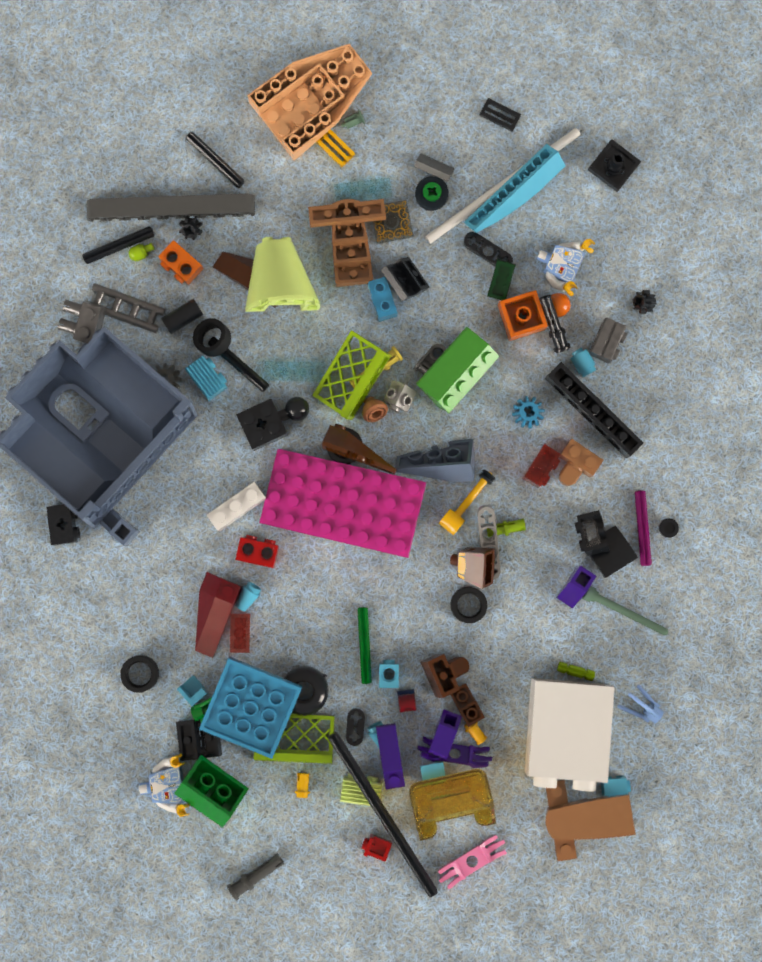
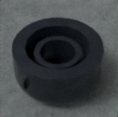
M300 666L286 674L284 679L296 684L308 682L314 689L313 696L310 699H297L292 713L301 716L318 713L328 698L329 687L326 674H322L319 670L310 666Z

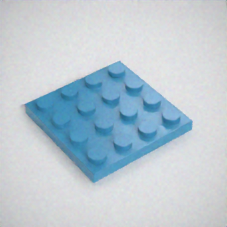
M229 656L199 730L272 759L302 686Z

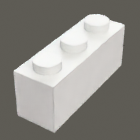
M253 482L207 514V517L216 530L220 532L262 503L266 497L258 485Z

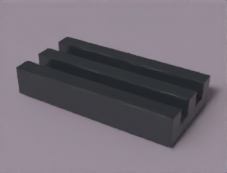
M488 98L479 116L513 132L521 114ZM490 104L516 118L513 120L505 116L504 114L489 108L488 105ZM485 111H487V112H489V113H491V114H493V115H495V116H497V117H499V118H501V119H503V120H505V121L511 123L512 125H510V124H508V123H506V122H504V121H502V120H500V119H498V118H496V117H494V116H492V115L486 113Z

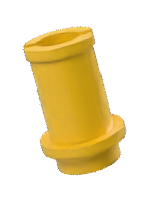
M478 722L469 727L465 724V732H469L477 745L482 744L487 739V736L478 727Z
M297 773V790L294 791L296 797L308 798V794H310V791H308L309 773Z

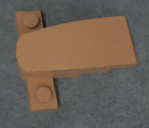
M344 199L334 202L332 205L308 207L310 228L332 225L336 287L362 285L373 281L368 237L364 222L386 220L384 199L370 201Z
M564 779L557 780V788H546L549 806L546 812V827L548 833L554 839L557 861L577 859L574 840L602 839L636 835L629 794L592 799L585 798L568 802Z

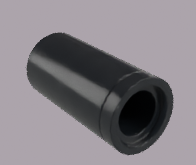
M193 298L161 319L170 334H173L204 314Z

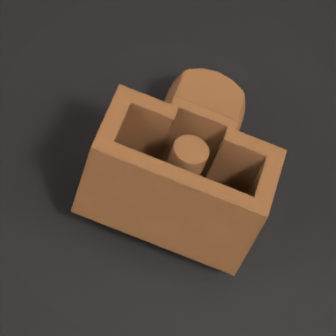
M570 439L558 456L566 461L565 466L559 473V481L565 486H571L577 482L582 473L592 477L604 460L575 440Z

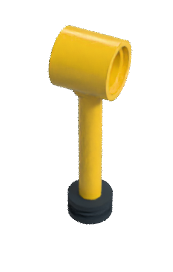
M483 469L481 474H479L481 479L457 510L449 509L438 524L454 535L465 522L461 517L485 485L487 483L491 485L492 480H495L491 472Z

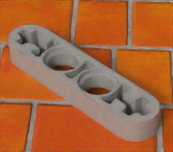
M483 505L477 512L480 547H492L495 549L494 560L497 561H494V569H497V571H494V579H497L501 570L495 512L491 506ZM484 510L492 513V515L488 516L489 523L493 522V524H485V518L481 516ZM487 528L492 529L494 532L490 538H485L482 534Z

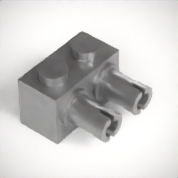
M66 299L64 305L67 306H63L62 311L78 315L79 318L77 323L60 318L59 323L63 325H58L57 329L72 333L73 339L88 344L92 340L93 334L98 329L101 330L107 307L92 302H83L81 305Z

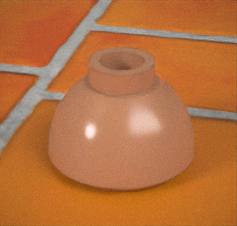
M368 397L364 400L362 414L366 422L379 421L387 414L388 406L382 400L374 399V397Z

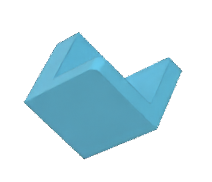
M195 676L190 677L183 685L177 688L191 706H194L209 693Z
M435 761L433 764L420 766L423 786L447 782L443 761Z

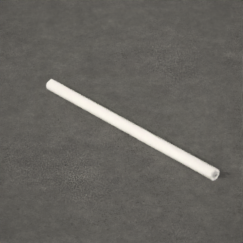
M574 128L553 143L551 147L560 151L581 135L579 130ZM519 169L427 234L425 238L429 244L473 214Z

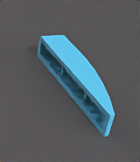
M546 144L464 222L465 225L477 233L525 204L566 166L559 152Z

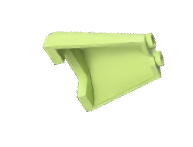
M265 237L262 239V243L256 246L245 307L246 312H264L269 305H300L301 311L320 309L318 297L290 237L274 240L272 237Z

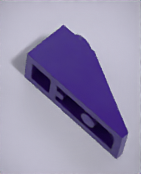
M393 723L376 726L385 788L387 790L405 787L396 725Z

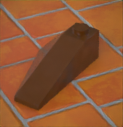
M222 252L212 267L249 290L254 259Z
M339 424L329 426L322 442V449L395 475L396 469L350 432L346 431V427Z

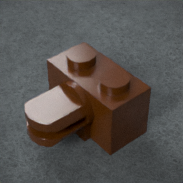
M436 654L420 662L436 698H444L460 690L455 679L469 671V662L464 657H455L447 661L445 654Z

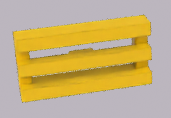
M331 129L316 142L342 168L355 156V153ZM330 135V136L349 154V156H347V155H346L331 139H329L327 136ZM325 140L345 160L342 162L322 141Z

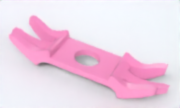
M494 835L454 861L447 863L438 870L439 874H442L451 867L454 868L439 879L440 883L458 874L459 876L447 885V888L451 889L468 875L491 863L496 858L507 854L506 850H502L490 855L495 849L505 844V841H498L486 848V845L498 838ZM472 855L478 859V863L474 867H470L466 863L467 858Z

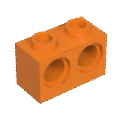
M174 240L158 256L162 261L160 265L166 271L171 269L175 273L174 278L181 284L185 282L189 285L204 269L195 258ZM171 255H177V259L174 262L168 261ZM185 267L192 268L189 274L182 273Z

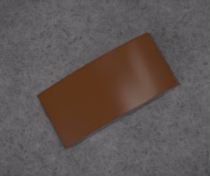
M465 683L459 687L460 690L450 695L469 727L484 719L485 716Z

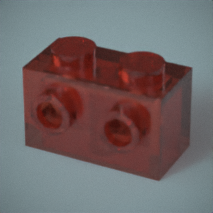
M546 444L542 445L522 479L536 488L541 487V485L545 486L550 479L548 474L551 469L555 470L560 463L558 458L561 454Z

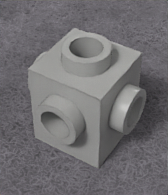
M392 380L383 401L389 405V409L399 413L400 410L408 412L417 391L406 384Z

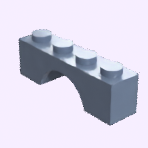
M114 509L100 522L108 533L123 546H128L140 532Z

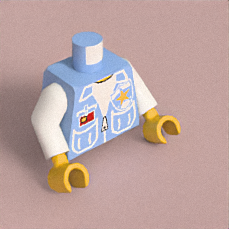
M586 239L584 242L560 243L555 245L552 253L541 249L537 260L547 264L543 273L546 274V279L552 288L563 292L566 291L569 296L574 295L570 289H578L573 280L586 253L584 250L588 253H593L594 250L588 247L591 244H595L594 241Z
M182 754L165 758L154 766L152 773L149 774V782L139 783L140 795L151 794L152 803H157L158 807L183 817L190 815V813L185 812V808L190 807L188 803L182 804L185 801L174 794L183 781L182 765L185 764L184 762H179L178 758Z

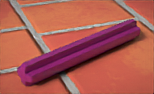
M639 490L635 491L640 564L641 566H650L652 560L646 492Z

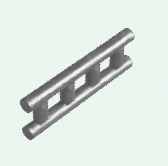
M93 284L92 290L96 291L97 294L92 303L101 305L104 295L115 298L112 308H107L105 315L157 334L159 326L154 325L157 314L164 316L166 309L99 284ZM122 301L133 305L129 315L118 312ZM140 308L150 311L147 322L136 318Z

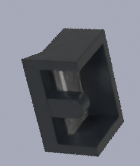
M600 511L577 515L578 522L575 523L577 534L581 533L582 540H579L581 552L585 551L587 556L610 552Z

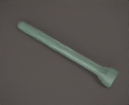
M592 586L589 587L586 595L582 597V599L588 602L596 601L662 635H667L669 632L667 628L600 595L596 588Z

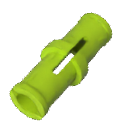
M524 518L508 522L504 520L503 523L496 524L497 535L505 534L507 536L509 533L526 531ZM487 528L488 537H492L493 530Z

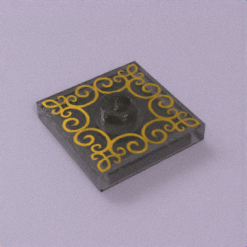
M407 200L384 204L386 220L372 221L376 244L413 238Z

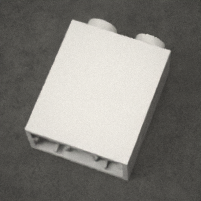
M531 678L524 772L529 777H534V786L557 788V779L573 780L572 789L593 792L596 791L597 782L608 783L614 701L613 686L598 683Z

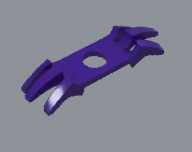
M427 737L422 738L425 744L431 745V739ZM453 744L451 750H458L460 757L452 758L448 755L447 759L429 753L428 747L417 746V750L421 751V757L432 762L443 761L468 765L472 768L488 767L489 761H492L493 758L476 755L489 752L490 747L488 746L475 747L473 745Z

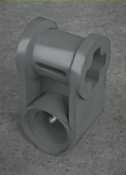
M434 344L413 369L415 371L418 370L424 375L427 369L438 359L433 356L432 352L435 349H440L444 352L446 348L442 344Z

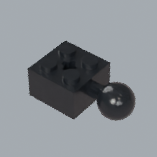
M293 397L287 401L284 409L277 412L272 399H269L236 414L252 450L256 451L288 436L282 422L288 419L293 421L305 419L309 414V404L302 397ZM260 421L267 422L265 429L258 427Z

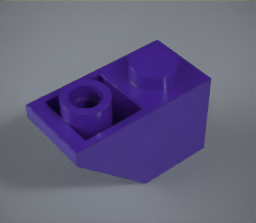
M581 565L576 566L556 598L569 607L574 608L597 576Z
M443 709L435 728L429 753L445 759L448 758L462 716Z

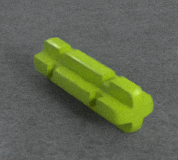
M564 662L558 663V672L564 674L566 672L568 675L582 679L584 677L585 680L589 681L594 680L595 672L592 670H585V668L571 664L567 665Z

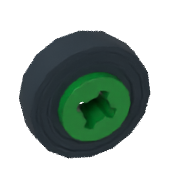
M426 177L416 187V201L425 210H438L448 200L449 190L447 184L438 177Z

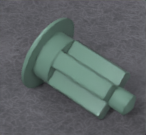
M358 109L357 113L343 118L344 122L341 123L342 127L347 126V129L362 122L365 125V120Z

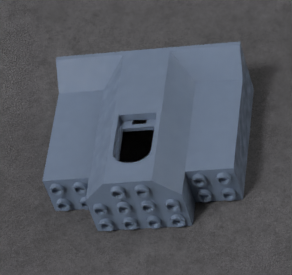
M103 327L93 334L92 340L88 344L81 346L77 355L60 340L57 343H53L49 347L48 353L35 362L30 372L24 373L21 381L8 390L5 398L22 414L12 419L11 425L6 431L0 432V448L81 520L94 529L195 420L198 414L188 398L108 329ZM68 390L76 391L97 410L79 430L55 409L58 397ZM96 419L98 421L97 424L90 430L88 427Z

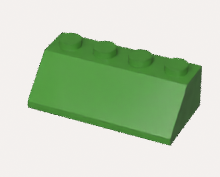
M466 327L416 384L440 409L450 413L500 356L487 342Z

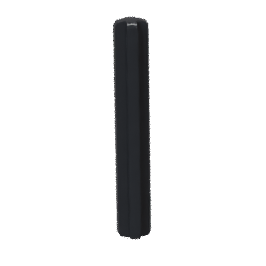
M191 131L186 136V140L237 188L242 187L245 183L244 179Z
M148 226L84 253L82 255L86 264H89L154 237L153 229Z
M212 337L208 341V345L213 346L218 342V339ZM228 348L220 355L260 391L264 392L269 387V384Z

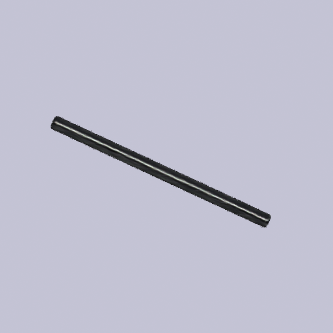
M338 732L332 733L328 736L330 743L428 897L435 896L438 891Z

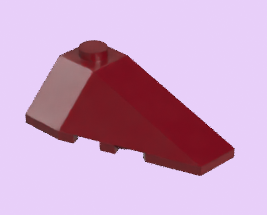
M209 572L206 573L199 590L195 651L212 658L214 657L242 589L241 585Z

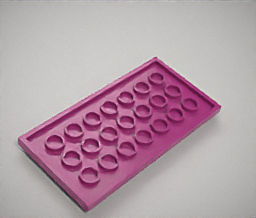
M278 449L259 523L409 558L426 482Z

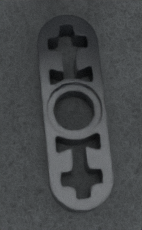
M469 232L466 234L464 246L493 266H496L498 259L492 260L496 256L497 251L500 253L498 257L501 259L507 257V262L513 263V258L508 252L478 233ZM473 237H475V242L479 245L481 241L484 242L480 247V251L476 250L478 248V245L474 243L472 245H469L468 238L472 239ZM485 247H491L493 249V255H484L483 249Z

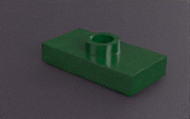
M497 259L487 297L499 300L507 298L516 266L515 263Z

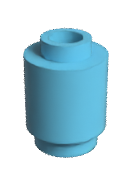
M580 348L572 353L573 357L570 359L579 374L585 377L596 371V364L587 349L583 351Z

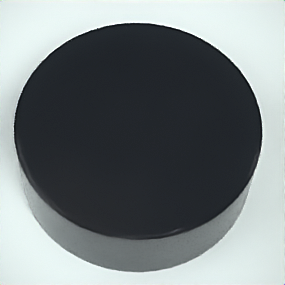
M664 519L659 524V532L666 538L674 537L679 531L678 523L673 519Z

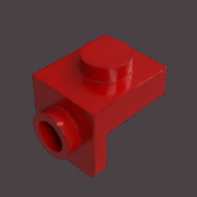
M370 833L369 838L365 837L361 849L364 850V856L367 857L369 855L386 862L392 842Z

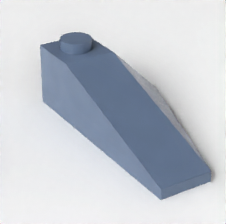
M474 439L448 442L450 447L438 449L437 445L432 446V450L425 454L418 450L397 456L395 463L396 472L450 482L474 481Z

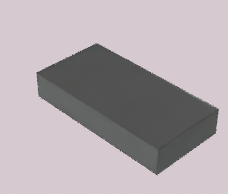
M422 153L414 164L416 168L445 181H449L455 169Z

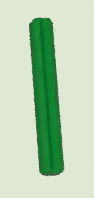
M359 607L357 610L362 684H370L372 682L368 608Z

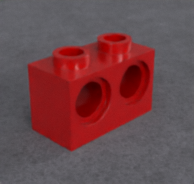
M246 535L245 538L240 537L235 560L275 568L279 546L275 545L276 541L265 539L264 542L256 541L257 537ZM250 543L253 545L254 550L251 554L247 555L244 552V546ZM265 548H271L273 552L272 556L268 559L262 555Z

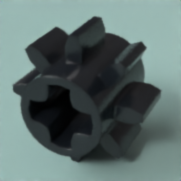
M187 215L185 221L181 220L179 223L182 226L179 233H182L185 239L192 237L195 240L197 235H201L203 232L199 229L203 223L197 220V216L190 218Z
M650 290L636 292V296L633 299L634 309L639 310L640 314L653 312V308L657 304L656 295L650 294Z

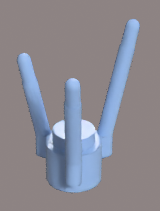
M637 685V688L650 703L646 705L632 693H628V696L644 708L643 713L645 715L622 705H617V708L642 718L647 723L652 721L656 724L662 718L664 711L659 708L660 705L640 685Z

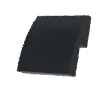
M409 257L401 258L396 263L387 265L381 270L402 301L408 300L430 288Z
M616 525L606 531L610 552L590 555L604 578H607L638 558ZM598 537L589 541L590 547L599 545Z
M193 719L176 722L179 754H182L180 761L197 760L200 755L205 758L222 756L220 738L202 730L199 733L200 720L195 721Z

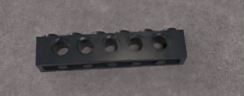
M562 362L546 376L545 380L626 459L631 457L644 443Z

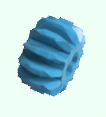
M525 396L524 402L518 399L519 405L513 406V409L517 410V412H513L512 416L519 417L515 420V423H518L520 420L523 421L521 428H524L527 423L528 428L531 429L532 422L535 426H538V420L544 419L539 413L545 412V409L538 408L542 402L535 404V397L529 402V397ZM530 408L533 416L527 417L524 409Z

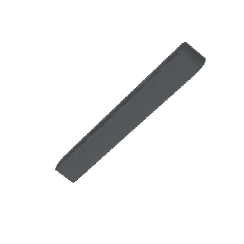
M253 194L87 200V220L93 222V220L112 221V219L128 221L132 218H138V220H150V218L169 219V217L185 219L187 215L189 217L197 216V218H206V216H213V218L225 217V215H232V217H244V215L251 214V216L255 215V196Z

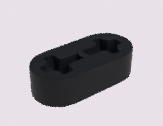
M358 708L350 710L347 716L346 740L352 746L361 744L364 736L365 715ZM355 712L362 716V719H358L357 726H354V719L350 717ZM353 728H357V735L360 736V739H357L356 742H352V738H349V735L353 734Z

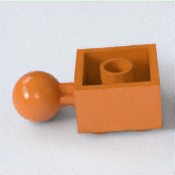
M536 290L499 301L498 309L509 341L545 331L548 327ZM563 293L552 294L551 298L557 316H565L571 307L569 298ZM519 314L526 315L525 319L520 318Z

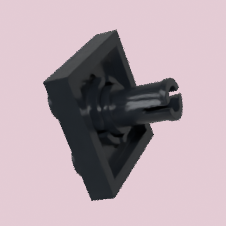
M611 139L590 165L588 171L618 192L641 161Z

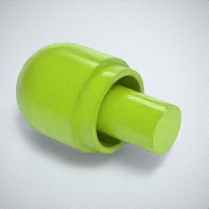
M142 243L133 246L129 250L130 259L133 261L145 259L149 256L148 252L155 250L152 243L147 245Z

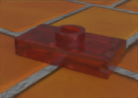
M231 614L230 653H250L251 614Z

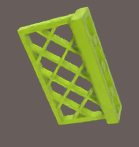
M351 330L312 396L341 414L345 419L353 420L392 355ZM353 337L359 339L360 348L351 350L350 342ZM373 348L377 352L374 357L367 360L365 349ZM361 351L363 361L354 363L352 353ZM349 354L350 364L341 366L340 359L342 355ZM364 364V374L357 376L355 366ZM351 367L353 377L344 379L342 369ZM339 370L341 380L332 382L330 375L333 371ZM354 380V390L347 392L345 382ZM341 383L343 394L334 396L332 385ZM329 386L331 397L323 398L320 396L321 390ZM344 396L345 405L341 410L336 406L335 398Z
M291 714L289 720L293 725L283 732L281 739L286 736L292 745L287 749H281L277 746L278 749H276L272 759L254 752L253 758L255 761L332 764L333 746L325 735L329 732L330 735L334 733V716H301ZM291 718H295V719H299V720H297L296 722H294ZM302 719H308L313 724L305 733L297 725ZM311 719L319 720L316 723H314ZM321 720H330V728L325 733L316 726ZM296 726L303 735L293 742L287 733ZM315 727L322 736L313 743L306 734ZM305 736L312 745L307 750H300L296 744ZM323 737L329 742V751H320L316 746ZM293 746H295L298 750H290V749H291ZM312 747H315L317 751H312L310 749Z

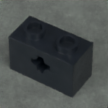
M64 504L46 507L51 545L78 543L77 538H80V529L76 527L75 519H78V516ZM64 521L68 522V525L65 526V529L60 526V524L64 523Z

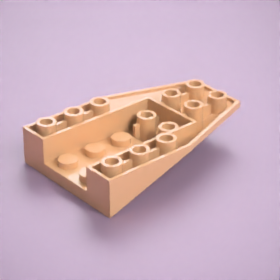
M346 44L292 62L247 96L251 106L295 161L340 121L371 77L372 72L350 44Z

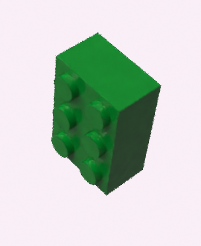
M200 755L174 794L223 828L249 788Z

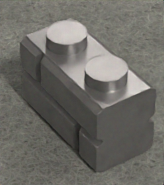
M605 317L589 354L606 363H610L612 359L616 360L620 352L617 347L619 343L624 342L627 333L624 332L626 326Z

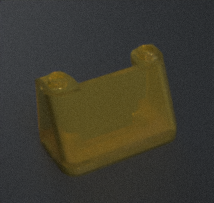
M472 769L413 783L409 789L420 841L430 839L436 835V822L474 814L475 820L479 825L488 826L496 824L490 786L486 773L481 769Z

